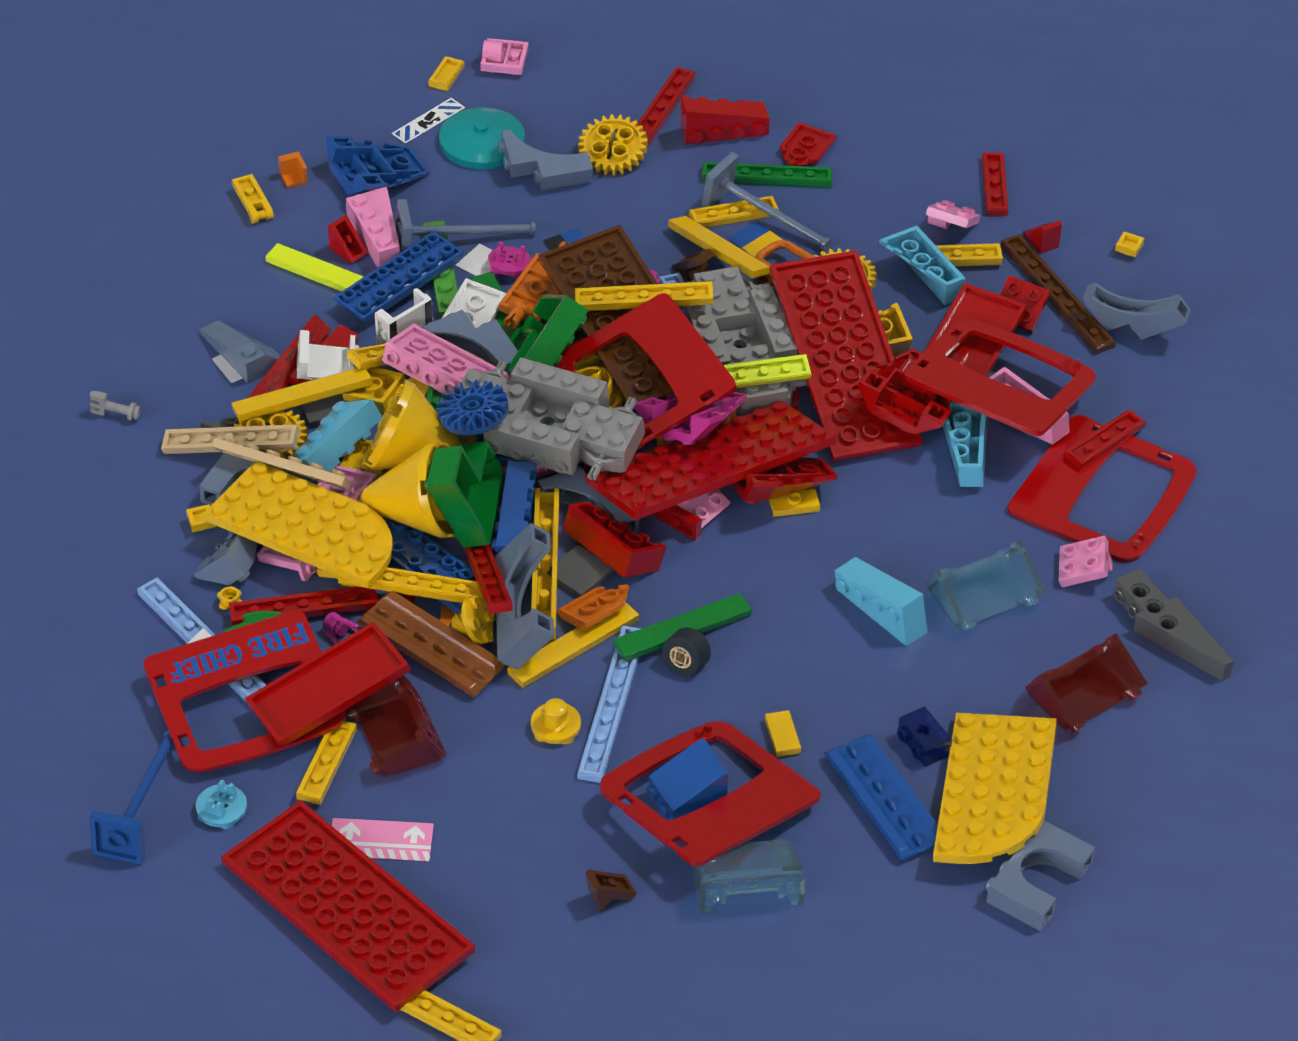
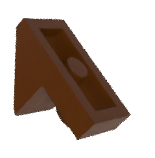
M711 249L688 255L673 264L672 267L691 282L694 280L695 273L709 271L706 267L708 265L707 260L714 257Z
M587 870L585 873L590 896L600 912L604 910L612 899L632 901L637 894L626 875Z

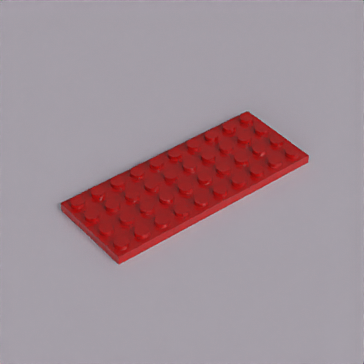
M854 250L770 265L769 271L789 331L797 347V355H807L812 375L805 380L820 426L836 436V444L828 447L832 462L921 446L923 441L920 433L911 434L905 432L899 427L871 414L858 388L859 381L868 370H876L880 368L882 363H890L894 360L858 251Z
M776 402L764 409H757L745 416H738L726 424L720 423L705 438L695 441L693 445L681 444V441L675 440L667 445L657 446L651 451L636 454L625 472L618 473L604 470V472L600 471L595 481H593V478L590 480L587 474L585 479L586 484L633 519L638 520L746 479L747 474H759L835 445L836 436L785 402Z
M301 800L221 856L222 863L395 1013L475 953V945Z

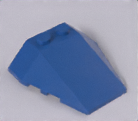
M327 136L326 138L329 170L348 195L355 196L383 187L390 188L428 176L430 173L409 146L384 143V146L372 144V140L365 139L364 142L352 141L353 137Z

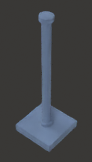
M731 152L707 174L701 204L703 207L713 206L722 196L730 191L820 245V249L825 251L830 246L831 239L828 237L823 238L735 185L734 180L739 155Z
M398 199L395 227L400 253L411 246V237L413 235H428L432 231L437 232L439 235L529 233L530 235H535L536 232L535 222L505 225L413 226L407 199Z

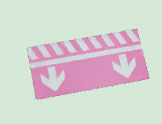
M332 819V826L370 858L429 861L433 823Z

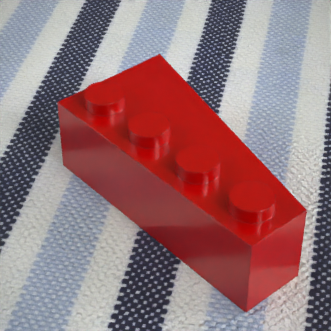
M681 95L680 129L685 144L769 135L770 118L764 102L745 100L729 102L727 99L719 98V101L708 100L707 97L691 99L687 95Z
M587 501L569 505L562 529L573 540L585 546L587 551L598 556L604 564L616 570L620 576L629 578L635 575L659 571L666 545L661 542L655 545L649 541L650 536L643 532L636 534L630 531V525L623 521L611 520L612 515Z

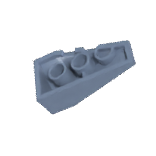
M219 320L199 329L200 334L236 370L247 384L263 377L280 356L273 348Z
M228 531L229 535L216 545L215 549L217 551L211 557L207 556L203 560L194 576L197 579L228 586L237 580L242 582L250 574L248 570L254 563L257 542Z

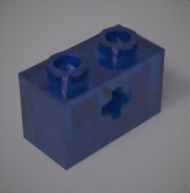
M925 706L899 717L897 735L900 741L905 742L911 749L913 757L916 760L919 759L924 767L949 757L952 739Z

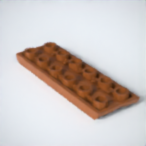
M394 591L385 594L374 607L357 621L362 627L374 621L395 648L473 698L505 668V665L498 661V657Z

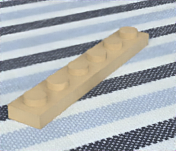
M297 424L166 429L161 450L164 454L219 452L212 445L215 438L223 440L224 436L237 440V444L245 446V443L259 447L258 451L267 449L290 450L296 449L300 429Z
M225 436L223 440L214 439L212 447L219 452L252 462L265 463L285 472L349 490L351 481L345 477L346 473L332 469L331 472L323 470L324 467L310 462V465L307 466L301 464V459L292 456L284 459L280 457V453L268 449L264 453L258 451L259 447L245 443V446L237 444V440Z

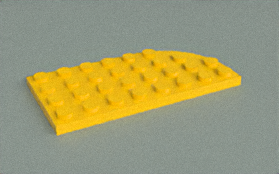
M257 461L203 513V520L368 589L383 574L392 557L391 531L385 520L372 508L354 499Z
M956 713L933 852V862L954 864L993 861L992 857L1005 853L1011 855L1025 847V842L1029 838L1037 835L1044 822L1057 727L1056 718Z

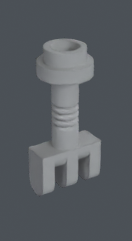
M99 391L90 392L91 413L104 416L106 411L109 410L127 415V420L130 421L139 419L141 407L137 403L131 402L130 406L108 401L107 393Z

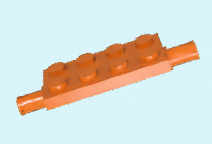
M562 241L558 247L565 245L566 242ZM539 253L535 254L499 303L498 310L508 314L504 319V325L509 327L513 323L510 329H515L521 320L526 321L529 315L542 323L544 319L533 313V308L542 294L559 295L539 262Z

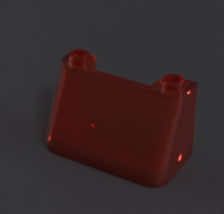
M1117 633L1106 638L1105 642L1092 647L1089 651L1064 665L1042 673L1025 687L1029 696L1051 718H1056L1057 724L1064 731L1071 730L1074 733L1085 726L1084 721L1127 697L1131 701L1143 694L1141 689L1148 683Z
M404 675L346 709L352 721L357 720L365 732L374 753L371 755L372 761L369 765L377 776L387 777L439 762L447 756L418 691Z

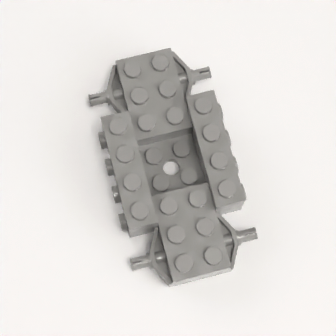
M737 266L694 274V280L691 282L712 281L713 304L678 307H684V315L723 365L797 355V347L789 331L785 316L769 283L753 284V282L740 273ZM800 379L736 388L734 392L747 394V399L736 408V416H745L757 409L772 406L776 402H785L790 406L796 387L807 386L806 380Z
M521 357L511 373L512 380H508L502 375L507 368V363L501 360L498 361L493 371L480 372L468 369L461 381L464 389L469 388V381L473 383L477 379L479 386L484 384V380L487 382L492 381L493 387L498 384L499 387L502 386L503 392H506L509 403V412L506 418L494 429L481 433L484 436V441H488L495 454L511 457L517 461L537 463L538 467H545L570 475L574 474L582 460L584 463L592 466L587 477L590 480L593 478V481H595L600 471L625 472L645 435L643 418L637 416L632 411L637 400L628 397L624 407L609 408L606 381ZM457 435V438L460 441L462 440V443L466 442L468 435Z

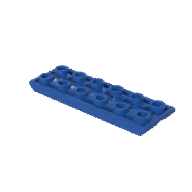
M432 231L334 296V300L350 310L362 321L370 322L375 318V312L380 309L386 311L413 293L414 289H419L459 262L464 255V251L437 232Z
M393 520L386 521L392 535V557L390 564L395 568L476 581L470 567L425 533ZM437 599L454 613L461 614L463 603Z
M871 734L824 752L828 761L901 861L934 848L938 828L937 822Z

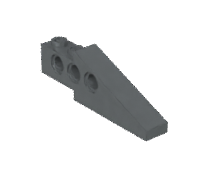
M1141 569L1116 578L1114 597L1118 603L1124 606L1130 617L1135 619L1134 632L1221 681L1230 678L1234 661L1177 597L1168 600Z

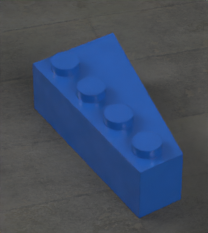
M508 460L505 485L502 487L501 494L502 503H499L498 517L500 519L496 520L495 535H497V538L492 540V552H496V555L525 527L532 523L535 509V488H537V463Z

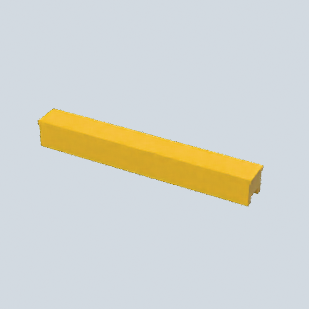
M535 488L534 525L550 533L551 550L540 561L532 574L531 610L534 608L553 618L554 637L544 646L556 640L559 488H554V492H540V488ZM551 566H552V576H550L549 574H547V572L550 571V567H551Z

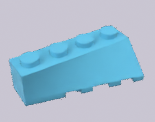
M918 226L879 240L880 244L900 257L944 305L955 300L965 283V277Z

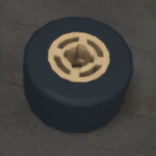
M686 627L680 628L665 641L662 647V656L666 665L673 672L682 676H692L709 661L711 648L708 640L702 633L696 629Z

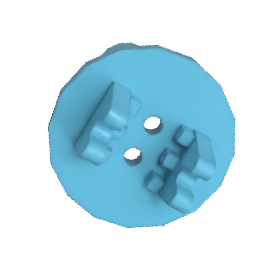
M220 780L218 785L205 789L198 796L195 803L198 820L209 826L221 827L225 830L233 828L247 810V801L244 793L235 787L233 783L225 784L224 780Z

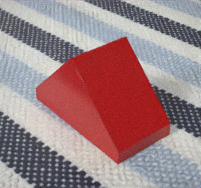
M347 214L328 225L329 249L351 264L369 253Z
M1061 220L1023 231V235L1039 254L1059 248L1061 236Z

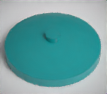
M488 107L470 108L455 113L442 124L439 131V145L442 153L457 165L471 169H493L504 166V153H500L498 148V140H501V131L510 129L524 143L525 132L520 121L505 111Z

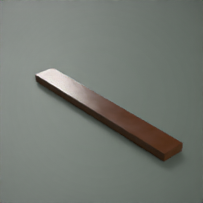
M1020 234L1001 240V248L1034 285L1050 290L1051 294L1048 301L1096 355L1115 348L1116 341Z

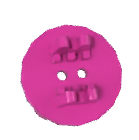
M499 241L497 248L488 255L490 272L493 274L512 275V277L518 278L532 260L529 253L525 251L526 246L521 245L520 249L504 247V242Z

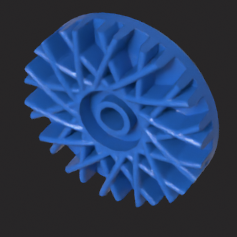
M477 379L473 383L469 381V388L465 389L462 382H460V387L454 386L455 393L447 389V393H443V399L439 398L437 403V413L441 425L446 430L459 435H476L490 431L501 424L509 412L506 392H503L502 386L499 387L497 384L493 387L492 381L487 382L486 380H484L482 386H479Z

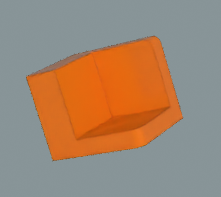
M299 151L278 156L279 174L287 188L308 184L307 166Z

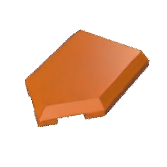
M618 585V589L605 590V587L594 588L559 608L557 613L562 620L585 631L625 606L629 585Z

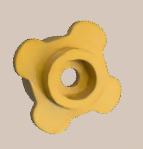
M235 587L223 588L217 594V598L220 599L219 608L227 610L229 609V603L242 601L240 600L241 591Z

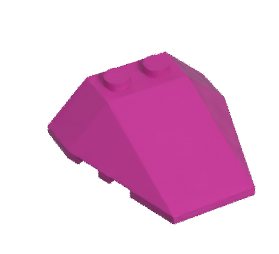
M733 392L722 400L709 405L702 412L692 415L690 419L660 437L666 441L678 440L681 441V444L693 445L695 441L705 438L747 399V394ZM711 393L701 400L704 402L713 397L714 394ZM675 394L667 395L666 400H660L655 397L637 402L634 409L646 424L675 407L678 400L675 398Z

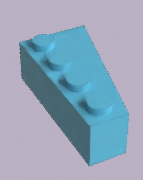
M372 399L351 402L340 401L336 403L328 416L320 421L317 429L308 435L306 442L295 451L293 457L301 459V464L309 466L310 462L323 466L324 471L331 472L340 463L339 458L355 450L353 445L361 438L363 440L367 439L371 435L370 429L374 425L378 426L382 415Z
M950 402L951 413L942 426L960 487H984L988 418L986 415L959 403Z
M857 557L834 570L837 590L906 647L928 633L922 593Z

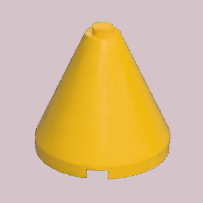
M404 379V385L400 384L378 424L375 437L369 444L363 465L371 469H392L430 442H445L450 447L462 445L454 433L446 430L441 425L437 411L411 381Z
M439 441L426 444L365 487L360 495V502L372 508L380 516L439 538L454 537L452 528L446 523L443 513L436 506L435 500L431 493L427 491L425 484L429 476L430 461L433 459L434 450L450 446L445 442L439 443Z

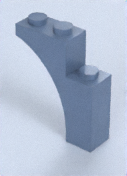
M510 129L501 131V140H498V148L500 153H504V168L509 170L511 178L534 174L535 182H539L541 191L592 182L593 167L588 152L565 155L547 153L525 144Z
M1096 282L1087 286L1082 299L1086 307L1092 311L1097 321L1106 331L1129 324L1132 331L1141 340L1186 325L1191 309L1180 294L1157 300H1137L1114 294Z
M463 309L450 313L437 321L429 322L422 327L455 346L476 354L494 366H497L498 361L501 360L506 362L508 367L517 353V349L496 319L475 328Z
M582 467L576 468L573 475L560 473L538 481L540 492H554V488H559V503L570 505L587 501L612 515L611 520L623 521L630 525V531L634 533L639 532L640 519H633L586 484V473Z

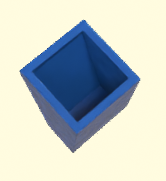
M702 738L649 775L647 794L652 802L655 801L658 805L660 815L664 819L673 820L727 795L728 772L706 740Z

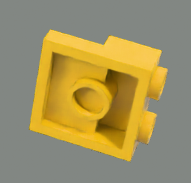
M378 367L367 368L366 370L372 379V385L342 393L343 399L349 402L372 399L383 416L400 384L404 385L405 375Z

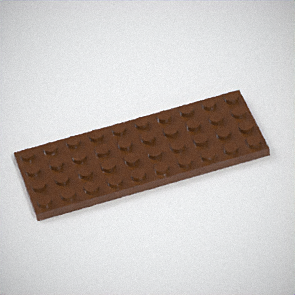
M621 225L538 255L539 262L559 295H567L574 301L575 288L658 284ZM633 309L588 311L585 315L587 320L580 329L584 336L588 337ZM622 336L595 352L603 367L611 375L613 383L625 403L628 397H631V399L635 398L637 402L653 397L666 400L667 395L674 394L655 364L629 336Z

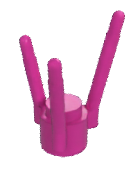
M335 612L329 613L323 621V628L327 630L325 636L334 645L339 642L336 636L345 635L348 629L354 632L360 630L357 623L345 619Z

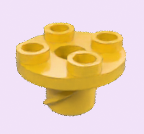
M478 595L466 598L462 604L461 614L454 613L455 616L451 620L452 629L467 638L470 637L478 645L492 642L494 640L493 621H495L496 615L488 614L484 601Z
M559 698L548 700L545 704L538 707L531 716V730L534 738L539 742L571 744L581 729V717L578 711Z

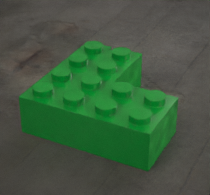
M542 294L532 312L547 323L544 325L531 315L528 316L519 330V333L526 337L505 372L511 374L520 357L556 367L562 359L561 352L563 349L569 347L575 338L574 332L586 322L587 316L585 315L589 310L567 295Z
M488 441L435 449L433 459L430 461V472L425 483L426 489L433 496L436 506L440 508L446 523L450 525L455 538L459 540L463 548L490 545L505 471L498 458H495V453Z

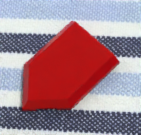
M798 122L780 145V150L788 166L817 163L836 140L837 135Z

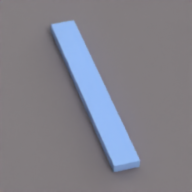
M158 577L137 588L138 595L186 643L202 629H205L211 636L215 635ZM257 675L228 684L245 702L247 696L266 686Z
M622 625L619 637L641 628ZM615 648L579 766L577 779L600 783L602 777L605 776L639 657L625 662Z

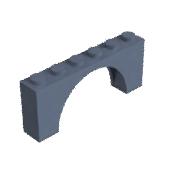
M533 523L525 527L495 556V561L513 603V611L496 613L498 661L514 669L522 667L554 637L553 618L534 608L521 617L522 598L529 579L540 561L551 550L550 533Z

